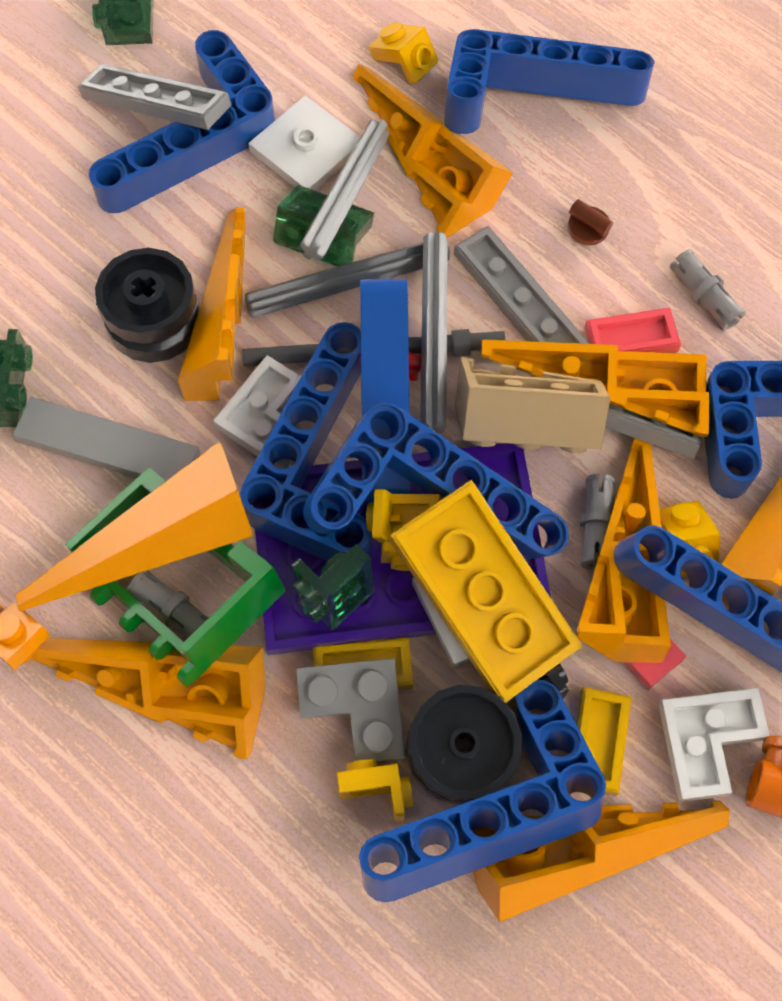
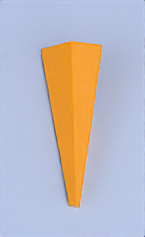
M358 64L353 78L363 86L369 100L367 103L370 109L376 112L381 120L383 119L388 123L387 130L390 132L387 140L407 176L414 179L421 191L422 197L420 200L424 207L432 211L439 224L436 227L438 232H443L446 237H450L492 210L513 172L461 134L450 131L442 120L372 69Z
M236 207L230 211L226 220L178 378L184 401H219L220 382L232 381L235 324H241L246 233L245 207Z
M482 340L481 357L500 364L516 366L517 370L540 378L543 377V372L545 371L601 381L610 395V404L698 436L707 437L709 434V392H706V354L618 351V345Z
M634 438L579 620L577 638L613 662L662 663L671 647L665 600L626 577L618 570L614 561L615 546L621 539L646 526L656 525L662 528L651 444ZM639 543L642 557L649 561L647 549Z
M222 443L214 444L153 492L89 538L76 550L16 593L15 597L19 612L252 537L253 532Z
M782 475L721 563L771 596L782 587ZM722 595V599L727 601L726 597Z
M47 638L24 661V663H27L30 660H34L55 669V677L66 682L75 678L96 688V695L156 722L163 723L166 720H170L194 731L192 738L203 743L212 739L235 749L233 756L239 759L247 760L252 752L266 690L263 646L231 645L189 686H185L177 679L179 670L187 661L174 649L161 660L155 659L149 653V648L153 642Z
M711 801L710 808L704 810L680 811L677 802L663 803L661 811L633 812L631 804L603 805L601 817L592 827L473 871L476 886L493 914L501 922L727 828L730 809L721 801ZM528 816L527 818L538 819L543 816ZM478 827L472 831L480 837H490L496 833L489 827Z

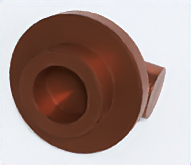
M577 199L569 210L571 215L568 221V231L575 241L584 245H595L606 239L613 221L608 218L605 212L599 208L587 205L580 199Z

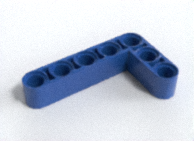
M479 29L464 30L459 33L456 40L447 85L444 125L450 131L458 134H469L478 130L481 125L487 87L625 106L640 105L646 99L655 62L650 54L640 50Z
M219 30L203 32L195 41V50L202 80L210 89L227 92L232 106L208 130L173 122L94 162L89 169L88 176L99 207L108 213L124 212L249 148L248 143L275 121L271 92L224 32Z
M360 279L362 416L371 407L379 403H392L409 413L407 279ZM372 418L371 430L373 434L382 440H389L391 435L389 425L380 418ZM362 463V480H363L364 477H365V467H364V465H363V463ZM386 465L364 500L363 508H367L369 502H374L375 489H386L391 494H410V481Z
M340 322L330 326L324 333L242 484L239 494L252 528L339 567L351 569L364 564L369 558L371 551V532L368 531L366 519L356 513L354 518L345 527L331 534H319L311 528H301L294 524L298 518L303 516V507L311 494L302 490L301 487L361 374V330L352 323ZM342 348L352 350L349 354H339L335 351ZM322 384H329L334 387L324 392L315 389ZM301 421H310L315 424L313 427L305 430L294 427ZM281 459H291L295 462L293 466L286 469H279L273 466ZM267 497L275 501L266 509H257L252 506L259 498ZM320 498L318 502L320 516L325 521L336 522L340 515L338 505ZM346 534H353L361 539V542L354 547H344L337 541Z
M782 361L721 362L713 368L706 381V392H709V434L707 437H704L708 475L712 489L724 498L733 499L745 494L761 470L762 458L756 417H782ZM718 386H725L728 389H730L732 393L725 392L721 390ZM764 386L771 387L776 393L768 391ZM722 425L734 428L738 434L729 433ZM727 466L736 467L742 472L743 476L732 474Z
M392 403L374 405L357 421L303 507V517L309 528L319 534H331L345 527L354 518L386 465L428 494H440L443 498L456 490L452 477L454 472L458 471L463 473L468 481L472 480L492 511L495 498H499L506 503L508 507L507 520L505 522L499 521L523 557L539 559L555 555L563 550L569 538L568 527L558 514ZM372 418H380L389 425L391 433L389 440H382L373 434L371 430ZM413 445H420L428 451L430 455L428 467H422L414 461L412 457ZM346 458H356L363 463L365 477L362 481H356L347 475L344 468ZM320 498H330L338 504L340 515L336 522L325 521L318 512ZM536 524L540 525L547 534V542L543 548L538 546L533 538V529Z
M646 526L618 542L614 550V561L618 570L626 577L782 672L781 601L659 526ZM639 543L647 549L649 561L642 557ZM681 569L689 578V587L681 578ZM722 595L726 597L729 603V611L723 605ZM763 621L766 622L768 626L769 636L766 634L764 630Z
M536 680L517 694L515 701V716L522 733V745L538 777L368 839L361 847L359 860L363 887L370 897L380 902L396 901L586 830L598 822L601 817L606 790L605 778L560 692L553 684L544 680ZM539 709L546 713L538 715L529 712V710ZM562 750L568 753V755L558 757L550 754L549 751ZM582 792L590 796L591 799L579 801L572 798L570 794ZM534 809L543 813L544 816L538 819H531L522 815L521 812ZM478 827H489L496 833L490 837H480L472 831ZM437 844L445 847L447 851L441 855L432 856L423 852V849L429 845ZM388 862L397 866L396 870L390 874L381 875L372 871L380 863Z

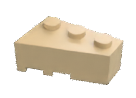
M460 357L455 411L463 440H468L470 443L481 447H491L496 445V442L512 443L526 450H537L542 446H556L571 453H583L587 449H602L610 395L601 381L545 371L542 378L515 375L516 366L502 364L500 372L473 368L474 359Z

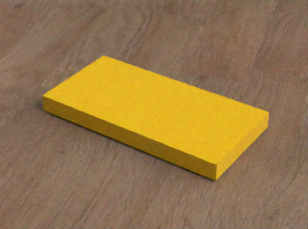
M472 480L466 482L387 536L489 690L501 697L505 703L582 647V644Z

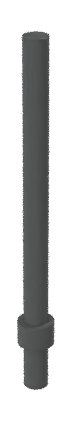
M469 329L451 330V334L447 335V352H452L453 356L471 355V351L482 350V340H505V332L470 333ZM422 336L408 337L409 352L421 354ZM318 344L242 349L243 366H257L267 355L281 364L309 362ZM342 348L335 352L339 354H349L352 352V350Z

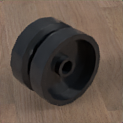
M149 247L129 250L113 258L100 272L95 286L96 305L104 320L107 333L117 350L133 360L147 363L167 361L185 352L188 348L200 308L191 273L183 261L168 251Z
M456 685L437 691L420 706L407 733L406 758L412 776L427 793L444 802L464 804L496 792L512 777L521 758L522 733L514 712L501 697L479 686ZM458 735L460 740L468 737L472 742L473 746L467 753H462L455 747V738Z

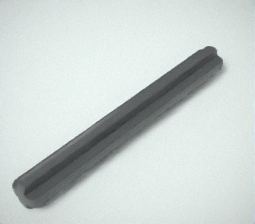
M423 242L247 292L245 294V302L248 312L252 317H257L360 287V279H389L423 269ZM448 246L447 261L450 260V249H449V246Z

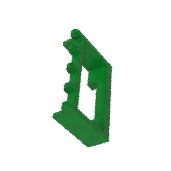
M150 467L147 468L65 545L72 553L89 538L166 482V480ZM239 541L235 546L227 544L208 551L245 581V583L185 642L116 581L95 587L90 593V599L98 606L107 603L113 596L118 598L129 608L121 616L119 625L126 632L134 631L143 622L159 635L151 644L149 653L155 659L161 660L174 649L187 661L179 670L177 679L185 686H189L286 591L274 567L242 541Z

